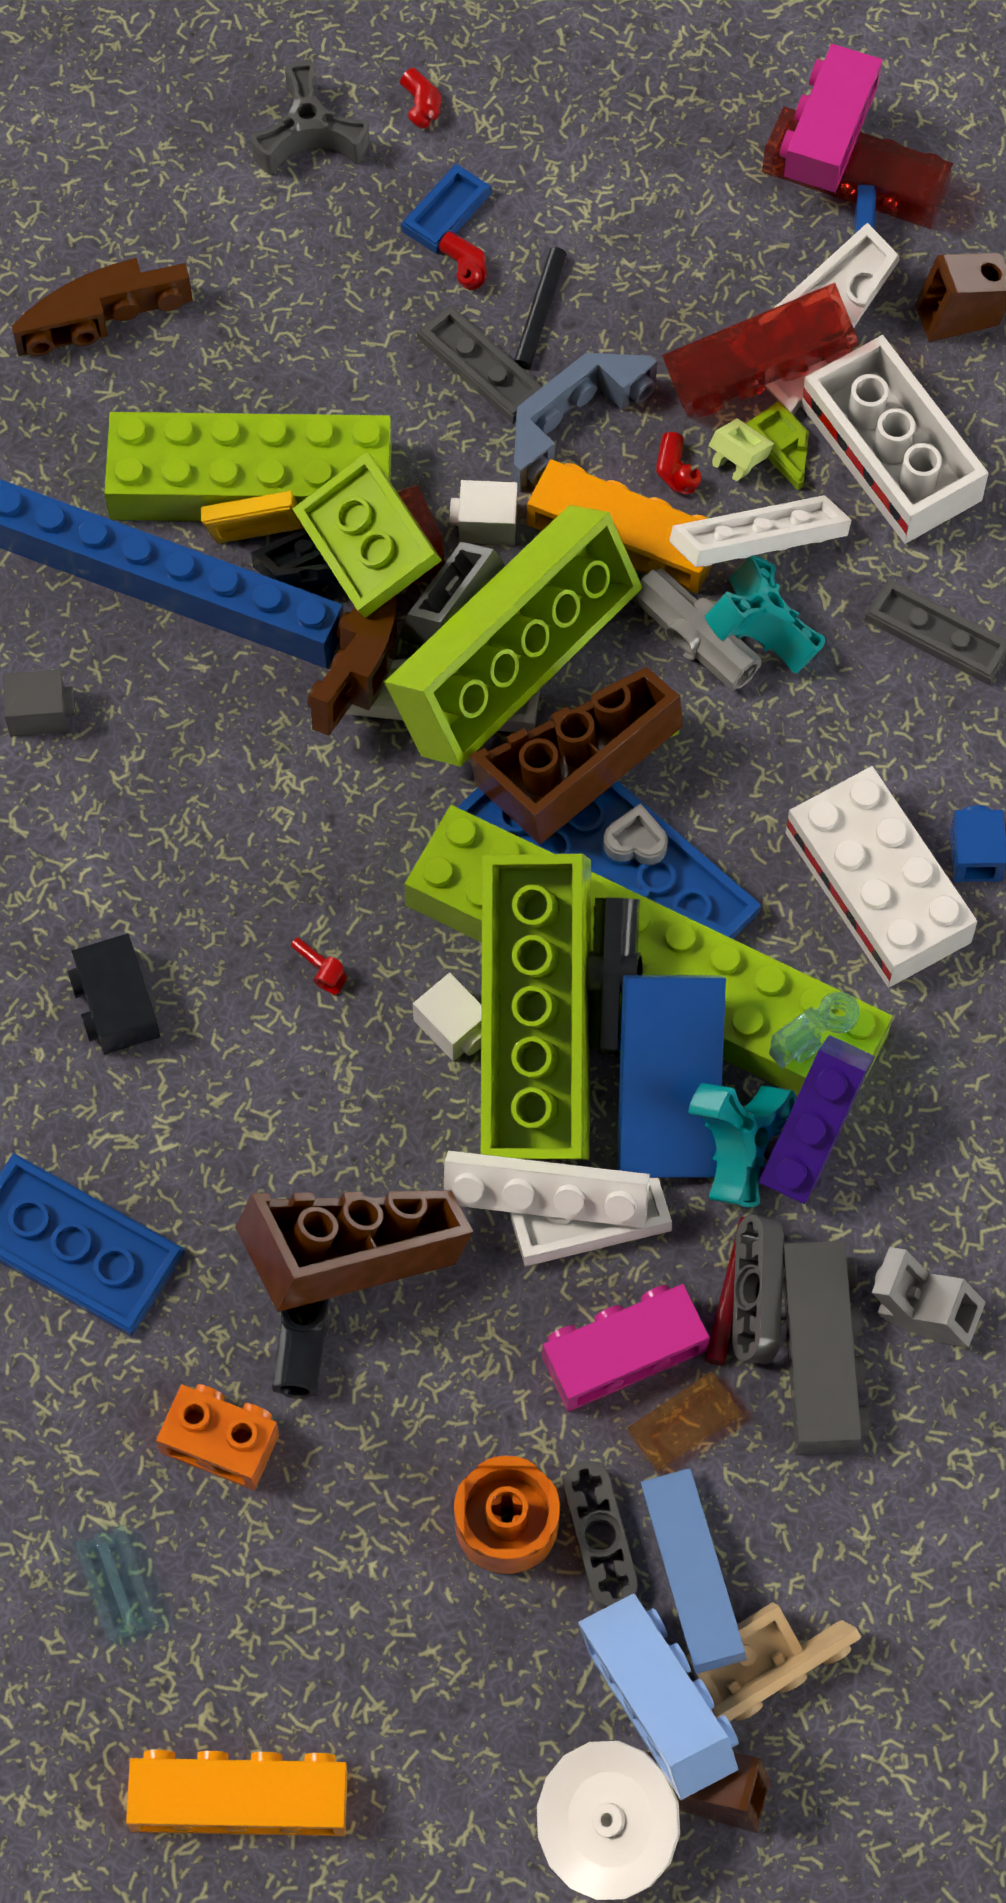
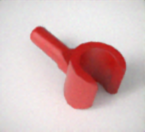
M299 937L295 938L291 943V947L315 968L319 969L313 982L330 994L337 995L347 980L342 963L337 958H325L319 955Z

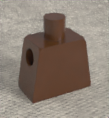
M1001 254L937 255L915 303L928 342L1000 325L1006 313V262Z
M647 1752L648 1755L656 1762L651 1752ZM733 1752L739 1770L682 1800L676 1794L679 1801V1811L757 1833L770 1779L760 1758Z

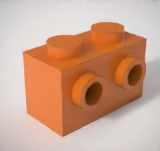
M181 1384L156 1439L159 1452L255 1491L279 1437L277 1422L271 1420L273 1415L254 1404L245 1403L243 1408L225 1402V1396L209 1386L198 1384L193 1389Z

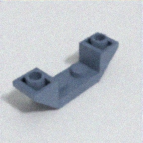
M585 353L517 406L514 454V482H517V490L521 492L531 483L537 485L550 459L554 460L555 443L546 434L558 426L566 411L574 405L581 407L587 404L595 395L597 387L622 411L634 401L637 404L644 402L656 388L657 361L650 355Z

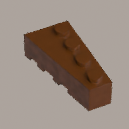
M648 667L591 694L592 700L574 709L569 710L568 707H565L551 714L550 721L528 732L523 728L507 736L506 743L490 751L483 748L469 755L475 785L541 845L683 727L680 695Z
M452 1190L389 1191L387 1197L363 1196V1192H343L341 1198H315L314 1192L293 1193L292 1197L287 1199H270L269 1193H251L236 1225L237 1232L277 1312L455 1265L473 1234V1230Z

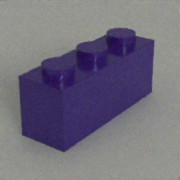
M831 1035L826 1038L817 1052L759 1183L803 1204L807 1202L815 1189L875 1058L874 1055Z

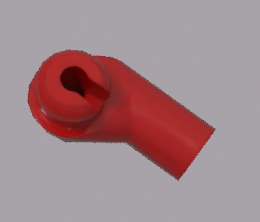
M412 67L403 74L400 84L414 97L415 106L408 112L409 120L420 129H426L432 119L437 120L440 115L442 96L428 79L416 68Z
M666 432L661 438L656 464L657 475L674 493L681 495L691 494L701 483V473L698 468L691 471L692 465H685L681 461L684 437L676 432Z

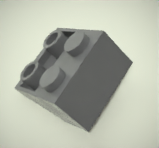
M460 542L408 613L399 634L400 638L407 643L422 646L506 566L496 551L491 548Z

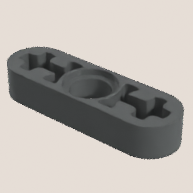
M755 1214L747 1215L741 1221L736 1234L732 1345L734 1354L740 1361L769 1364L776 1357L781 1340L784 1232L778 1219ZM759 1280H760L759 1294H758V1297H757V1299H756L757 1285H758V1282H759Z
M592 1461L578 1462L567 1471L564 1477L563 1492L591 1597L598 1607L604 1609L633 1593L636 1595L638 1581L607 1471L601 1465ZM588 1475L591 1482L600 1481L601 1486L595 1488V1503L597 1509L608 1505L609 1511L597 1510L588 1513L583 1518H579L578 1512H587L588 1509L584 1493L582 1491L574 1492L572 1489L579 1485V1476ZM603 1523L613 1529L616 1539L612 1546L605 1550H596L588 1545L585 1540V1532L593 1524ZM621 1554L623 1561H613V1569L616 1579L618 1581L626 1580L628 1585L622 1588L621 1598L613 1599L609 1591L601 1592L599 1587L606 1583V1572L603 1563L593 1568L591 1561L605 1562Z

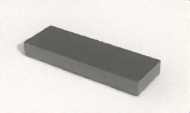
M452 305L447 306L417 331V339L512 424L516 422L517 406L543 387Z
M889 578L865 614L864 620L987 685H990L1006 659L1005 638Z

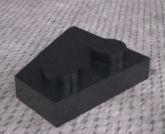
M305 528L251 552L253 568L261 575L299 588L339 582Z

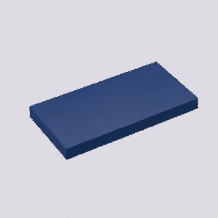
M623 975L617 1170L650 1174V1178L715 1177L717 1161L713 1160V1156L717 1147L712 1130L705 1127L706 1122L702 1118L691 1115L688 1111L691 1100L701 1083L722 1086L726 978L724 976Z
M13 1153L0 1172V1263L132 1337L184 1256V1248Z

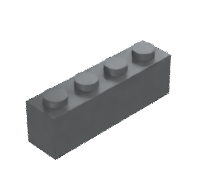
M845 1241L784 1243L782 1283L795 1455L858 1452L862 1440L861 1437L869 1436V1412L867 1405L859 1406L857 1387L865 1386V1364L863 1355L855 1356L853 1337L861 1336L859 1306H850L849 1288L857 1287L855 1257H846Z

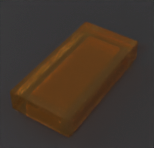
M711 1371L629 1426L627 1432L656 1473H658L739 1418L742 1412Z

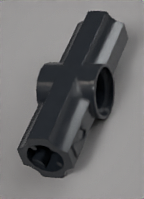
M595 898L593 951L589 952L586 971L587 993L591 996L589 1049L621 1050L623 975H643L642 954L638 952L639 899Z
M330 1298L281 1311V1326L272 1385L273 1392L283 1394L289 1398L299 1399L317 1396L324 1338L328 1330L327 1315ZM301 1311H309L317 1316L316 1320L309 1325L295 1324L292 1318Z

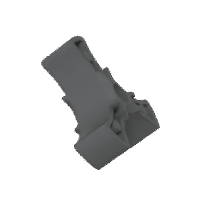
M298 62L287 65L285 67L286 87L294 102L286 117L280 118L281 122L267 130L251 134L252 153L255 162L266 173L274 174L278 166L289 156L306 149L324 148L325 150L339 152L355 164H359L364 159L370 146L369 121L366 119L356 120L340 117L335 114V111L327 110L318 101L315 95L318 84L316 64L314 62Z

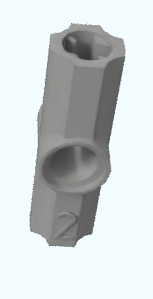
M663 568L653 569L641 579L640 583L643 588L632 600L665 629V634L670 644L675 649L680 646L685 651L683 656L686 659L694 660L696 658L731 691L742 688L753 678L756 671L761 667L762 659L741 639H737L735 635L729 636L725 641H721L715 635L705 619V615L715 604L705 598L695 599Z

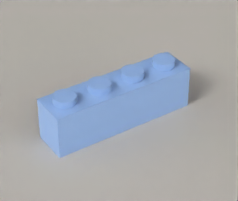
M633 1593L578 1622L590 1657L680 1800L739 1770L732 1750L733 1747L739 1744L734 1729L725 1715L716 1718L711 1711L715 1706L708 1689L700 1678L692 1682L687 1674L691 1672V1668L682 1649L677 1643L670 1646L664 1639L668 1637L666 1628L654 1608L646 1611Z

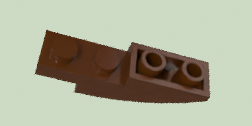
M133 258L95 270L63 285L27 310L12 325L18 356L26 354L43 356L50 353L54 348L71 344L88 346L95 343L98 338L108 336L106 320L127 321L135 318L142 312L155 309L172 311L178 309L184 303L193 301L186 263L141 273L137 258Z
M396 595L366 618L355 607L351 612H345L341 617L336 632L337 638L340 639V650L332 661L330 671L322 681L318 680L314 683L308 696L307 704L311 708L312 730L330 736L352 704L369 711L385 684L384 681L389 675L395 656L397 642Z

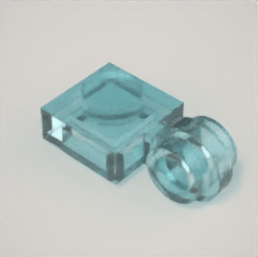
M844 992L828 994L822 999L819 1008L814 1010L811 1006L772 1035L769 1055L781 1068H784L794 1059L798 1063L807 1060L821 1046L822 1032L826 1029L834 1033H844L856 1025L859 1018V1005L851 995ZM842 1009L846 1012V1015L837 1016L831 1010Z

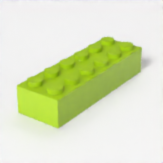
M110 412L104 493L109 519L201 521V507L286 491H291L298 503H300L366 452H369L377 461L391 483L392 437L390 415Z
M569 505L384 681L421 757L461 767L470 758L469 755L475 753L643 588L610 512Z
M584 854L482 855V1155L524 1160H590V996L587 993L586 971L588 955L591 951V859Z

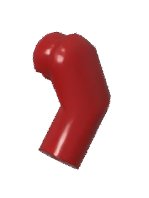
M452 231L447 232L439 244V251L457 261L458 282L468 290H475L481 287L487 278L484 252Z

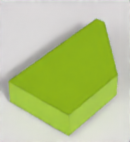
M778 401L746 424L774 443L767 458L799 490L803 487L809 431Z

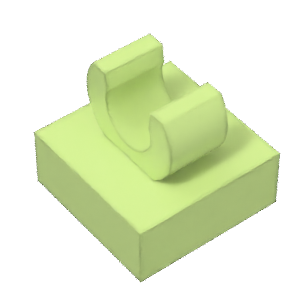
M737 418L717 429L708 446L717 451L712 461L714 467L722 466L728 459L736 464V471L733 473L732 479L738 481L749 474L753 466L767 459L774 443Z

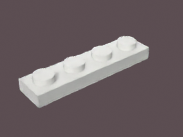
M823 495L673 525L669 542L695 567L710 566L723 561L748 558L752 555L776 550L782 551L791 547L821 543L829 539L848 536L852 520Z
M456 1151L447 1152L444 1166V1190H452L457 1202L462 1207L640 1228L645 1227L650 1174Z

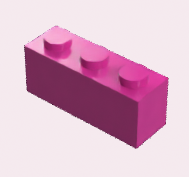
M831 43L825 59L816 60L809 80V85L813 86L810 96L802 94L794 118L795 121H798L796 130H787L781 145L780 156L786 158L784 177L836 193L879 87L883 59Z
M684 1284L671 1289L668 1285H661L642 1295L641 1302L625 1309H623L622 1305H615L601 1311L594 1317L595 1322L579 1329L575 1325H569L556 1330L548 1336L549 1342L543 1344L542 1359L567 1412L707 1352L709 1336Z

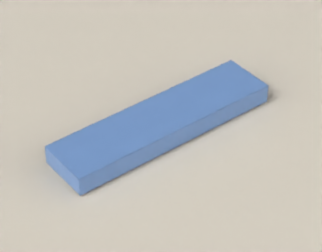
M691 1468L641 1481L642 1491L695 1674L747 1660Z

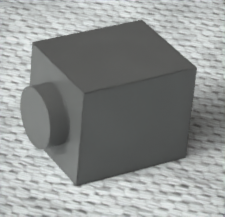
M61 669L3 674L4 710L10 737L68 732L67 716L75 715V697L73 686H64Z

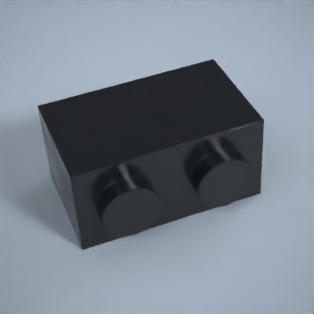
M129 933L71 950L76 968L67 970L75 998L85 996L90 1010L81 1014L89 1042L99 1040L105 1055L160 1038L156 1016Z

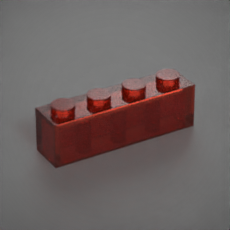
M783 106L764 149L763 173L856 204L858 185H874V189H876L875 211L928 229L932 228L949 188L953 168L952 162L943 160L933 153H922L902 146L891 139H881L860 132L836 193L784 177L786 158L780 156V149L787 130L795 131L798 121L794 120L796 110Z
M832 283L666 353L662 357L687 417L694 414L697 417H705L719 411L723 406L722 403L739 396L740 399L754 397L765 390L766 384L781 378L783 381L797 379L809 371V366L824 360L827 363H832L852 352V348L859 346V342L835 283Z

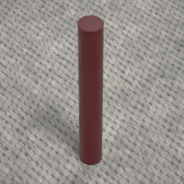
M740 1217L738 1227L745 1217ZM736 1235L705 1356V1362L719 1366L725 1365L733 1332Z

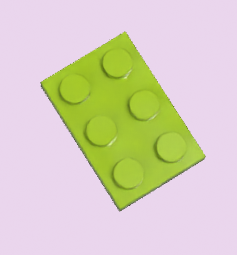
M366 452L292 508L355 608L365 618L442 561L377 461L369 452Z

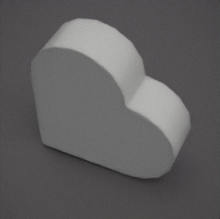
M641 803L613 822L604 834L605 852L610 858L619 862L629 861L634 858L639 863L653 865L660 862L667 852L668 838L665 831Z

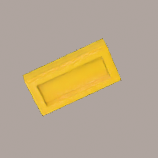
M291 491L201 507V522L217 544L304 528L292 509L299 503Z

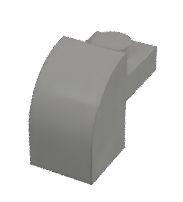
M889 1247L883 1265L876 1273L875 1285L872 1290V1294L881 1302L878 1314L889 1323L939 1343L968 1348L986 1303L965 1279L930 1274L907 1250Z

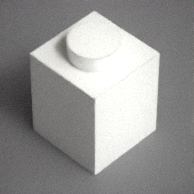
M461 480L460 498H451L450 526H459V543L515 545L517 482Z
M449 972L413 1003V1018L415 1023L454 1061L464 1052L470 1056L481 1048V1004Z

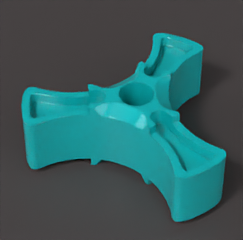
M752 555L729 577V581L737 595L726 592L705 615L706 622L721 641H725L732 635H735L737 639L743 636L755 639L766 652L769 649L774 651L791 671L797 674L823 648L825 637L798 619L797 616L800 613L791 609L784 602L779 594L780 584H775L774 580L776 567L769 561Z
M708 1083L700 1084L691 1100L688 1112L691 1115L702 1118L706 1122L705 1127L712 1130L717 1149L713 1160L717 1161V1168L709 1193L710 1200L741 1207H755L760 1204L759 1171L760 1167H765L764 1152L772 1137L781 1134L780 1129L785 1125L797 1099L793 1090L762 1085L751 1102L742 1107L734 1088Z

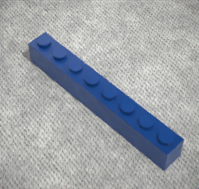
M0 479L1 549L327 668L340 641L336 636L339 621L344 614L343 604Z

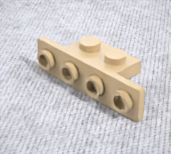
M772 1602L737 1624L747 1660L695 1674L690 1654L686 1656V1659L695 1679L700 1678L708 1689L714 1702L715 1708L711 1709L715 1717L718 1718L721 1715H725L729 1722L733 1719L741 1721L756 1714L763 1707L761 1701L777 1691L784 1693L800 1686L807 1679L806 1673L821 1663L825 1665L832 1664L847 1656L851 1651L850 1645L858 1641L861 1635L855 1626L841 1620L800 1645L779 1605Z

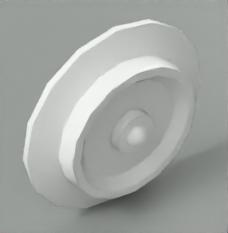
M621 1741L588 1742L565 1754L546 1777L537 1804L538 1839L550 1868L570 1889L595 1900L627 1899L651 1887L671 1864L680 1836L679 1801L665 1774L647 1752Z

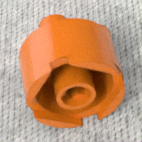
M497 1456L487 1459L477 1465V1468L464 1478L459 1485L454 1501L455 1531L462 1550L474 1564L499 1574L520 1573L543 1562L555 1544L559 1530L560 1515L558 1492L550 1478L529 1460L517 1456ZM502 1508H512V1522H502L500 1517Z

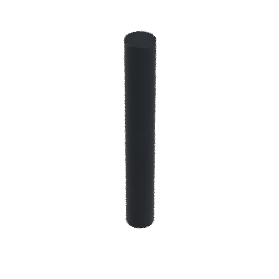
M559 247L549 249L514 361L522 369L530 370L567 256L566 251Z

